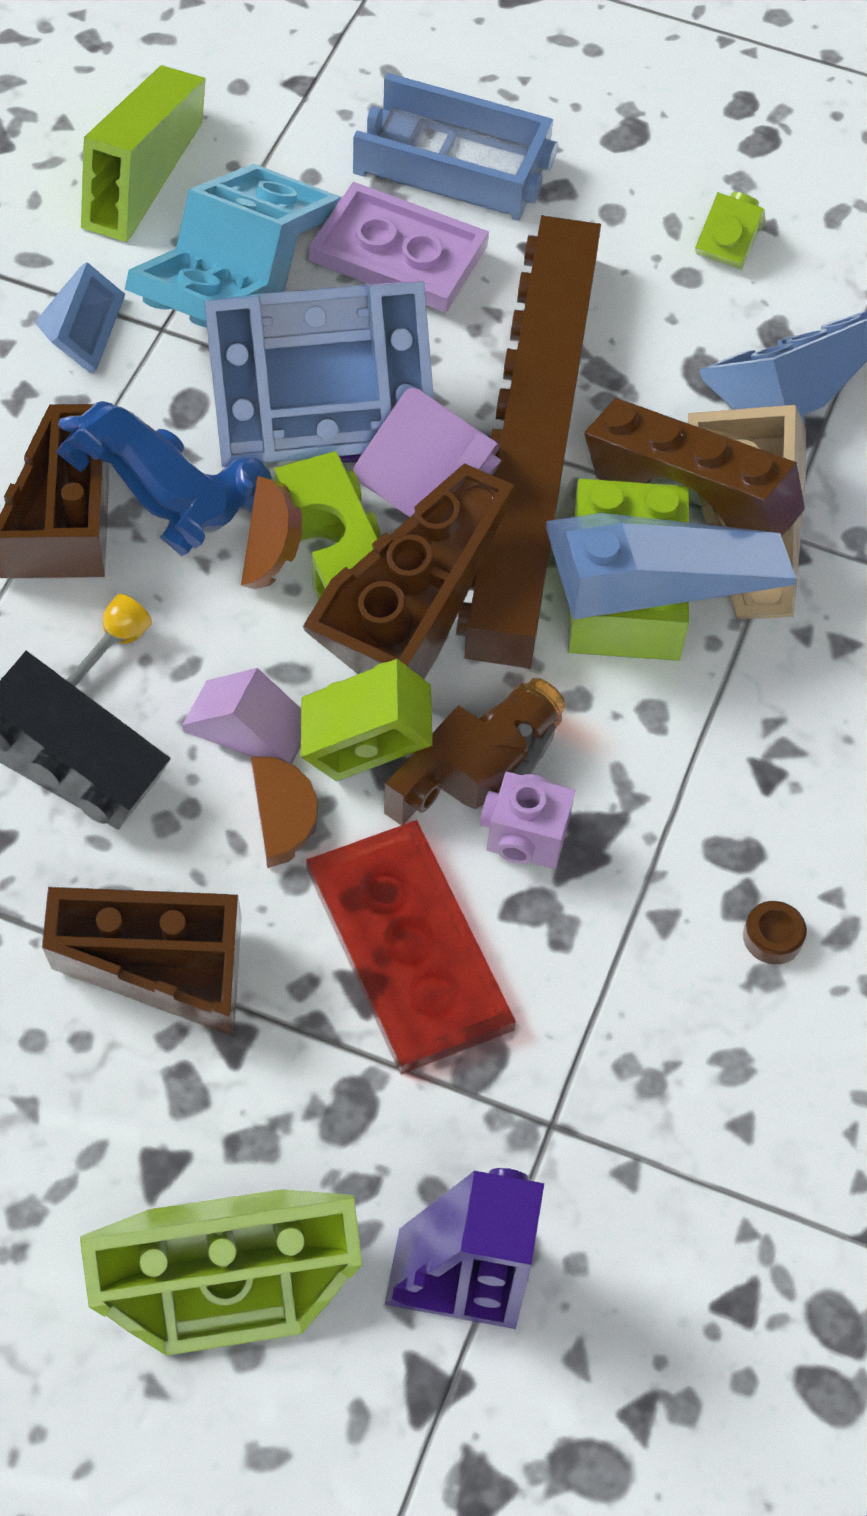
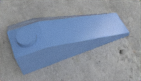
M607 513L546 522V531L573 620L795 585L797 579L780 533Z

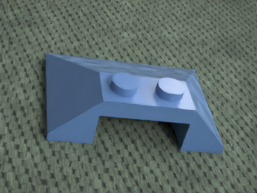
M424 281L296 290L204 301L222 467H226L230 462L239 458H257L263 463L304 460L337 451L339 456L363 454L407 389L417 388L434 399Z

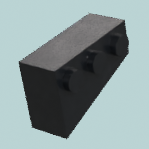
M25 650L0 680V763L77 806L94 821L102 824L107 823L119 830L159 780L171 758Z

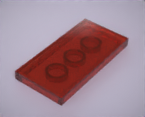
M417 820L306 859V870L400 1075L515 1031L516 1020Z

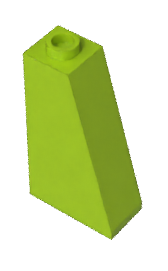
M160 65L84 136L81 200L82 229L123 242H127L132 237L203 123L206 78Z

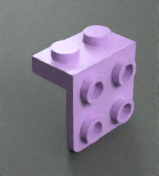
M409 388L403 393L356 462L353 471L361 484L411 517L415 513L414 507L464 463L493 475L502 461L495 456L501 446L421 390Z

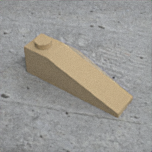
M796 405L688 413V423L797 462L804 500L806 428ZM698 494L706 524L726 527L716 510ZM803 513L782 537L796 578L798 577ZM797 579L795 585L730 595L738 619L794 617Z

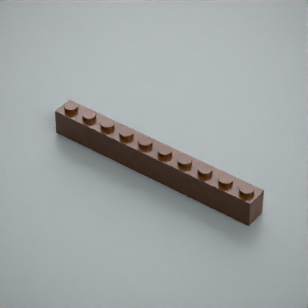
M541 215L538 236L528 235L524 266H530L532 269L531 273L521 272L517 303L525 304L524 311L514 309L510 341L518 342L517 349L507 348L503 380L511 381L510 389L500 388L495 420L504 421L503 430L493 428L491 439L501 446L495 456L502 460L493 476L514 484L515 492L469 589L474 591L472 603L463 602L458 614L456 635L466 637L464 659L531 669L551 547L546 531V522L555 520L598 252L601 231L600 223Z

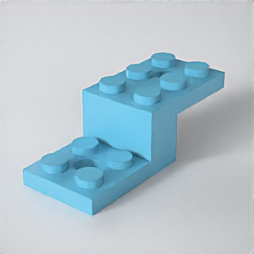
M254 163L192 187L188 190L176 249L129 269L125 290L142 296V301L150 307L162 310L175 309L190 315L189 320L192 323L207 328L204 305L206 300L285 292L298 235L326 222L342 197Z

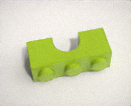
M337 451L274 468V480L286 484L294 506L301 509V541L321 537L336 542V544L312 552V586L318 600L330 580L343 568L347 567L350 570L373 550L372 543L381 536L375 514L371 510L365 512L360 502L362 499L361 488L355 472L352 469L345 470Z

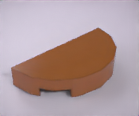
M257 476L241 586L258 589L272 585L276 581L273 577L280 571L285 561L293 562L296 557L302 537V512L299 507L294 506L286 484Z
M251 756L267 868L292 860L295 857V852L308 842L311 835H314L317 830L318 798L311 781L295 765L275 757Z

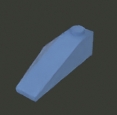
M867 310L821 325V330L777 340L778 346L766 348L758 352L748 350L699 369L701 379L732 409L796 405L805 424L804 415L824 407L867 362Z

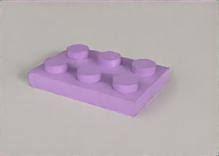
M352 182L309 245V261L368 284L424 281L426 306L446 313L488 247L489 231Z

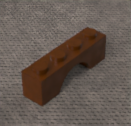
M615 397L584 432L597 479L650 483L653 478H667L677 481L702 496L720 515L726 527L780 533L781 537H783L805 510L797 462Z

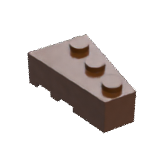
M49 404L24 455L25 464L15 484L10 483L4 495L5 505L0 513V578L105 577L110 463L99 459L95 461L87 454L90 462L84 470L79 472L56 453L59 446L72 433L59 427L60 419L69 416H82L94 404Z
M48 887L42 949L51 969L234 1037L242 923L238 894Z

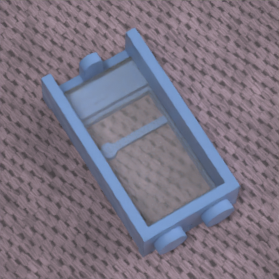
M387 73L384 78L383 109L371 106L367 117V133L356 130L353 136V174L364 177L366 172L372 173L383 179L386 177L397 183L505 214L512 213V219L519 221L527 203L535 204L538 199L543 180L541 173L543 169L551 170L556 157L558 142L551 140L552 118Z

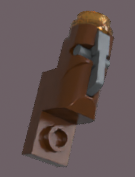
M532 678L528 683L518 684L502 702L480 718H477L458 705L432 733L433 745L414 752L385 783L384 814L403 826L416 811L420 813L427 811L437 799L441 789L461 803L477 809L484 805L488 791L499 793L506 771L518 775L532 774L552 742L555 729L562 722L561 714L566 709L563 696L549 682L540 678Z

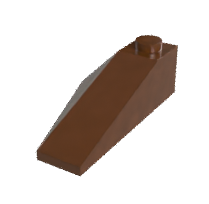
M464 463L414 507L415 513L390 535L385 532L372 543L373 550L350 570L347 567L343 568L330 580L303 625L304 631L357 674L370 670L380 663L398 659L425 679L440 654L512 499L515 485Z

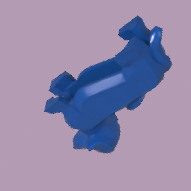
M96 402L82 416L61 418L58 424L61 429L72 433L59 446L56 453L79 472L84 470L90 462L87 454L95 461L99 459L110 463L148 512L158 518L169 520L168 526L160 538L180 556L189 553L193 547L196 549L202 545L206 538L204 532L219 530L231 522L240 508L252 514L257 476L272 479L270 471L257 458H239L230 462L218 474H205L182 454L184 445L175 434L165 429L155 431L133 412L122 406H114L109 402Z

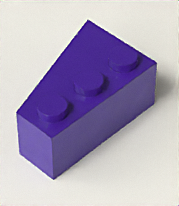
M494 1168L489 1173L474 1170L399 1228L384 1305L516 1329L532 1265L545 1183L530 1181L527 1174L510 1168Z

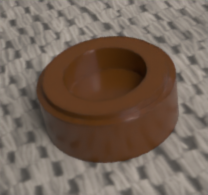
M766 901L755 906L749 913L743 929V941L747 950L756 959L768 964H784L794 959L799 954L807 935L806 923L801 913L793 906L781 901Z

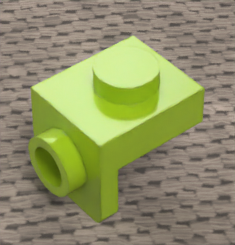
M734 191L731 193V196L717 192L695 246L696 253L743 270L758 230L762 231L766 222L765 209L759 206L760 203L757 199L745 193Z

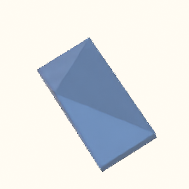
M86 262L79 267L36 319L35 323L51 343L86 371L92 373L98 368L125 293Z

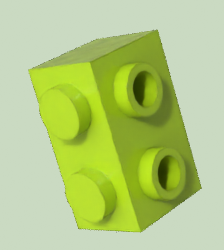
M398 659L380 663L370 670L342 681L333 682L323 689L301 697V758L336 782L433 745L431 684Z

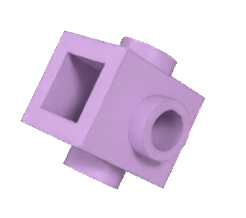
M506 771L499 793L488 791L481 814L480 826L489 828L487 851L499 854L503 859L512 863L526 864L530 862L556 869L570 822L576 790L552 784L547 779L538 775H518Z

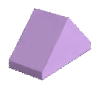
M254 668L206 680L182 724V728L186 733L249 756L275 757L292 764L301 747V708L259 668Z

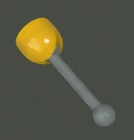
M117 594L103 613L104 637L66 680L76 687L114 642L127 644L139 639L153 623L149 613L131 597L125 594Z

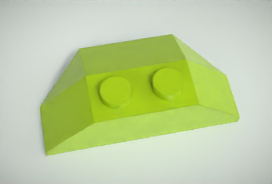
M280 1189L153 1208L80 1236L88 1307L103 1317L107 1316L127 1332L166 1356L300 1335L330 1303L347 1279H351L363 1265L355 1199L350 1194Z

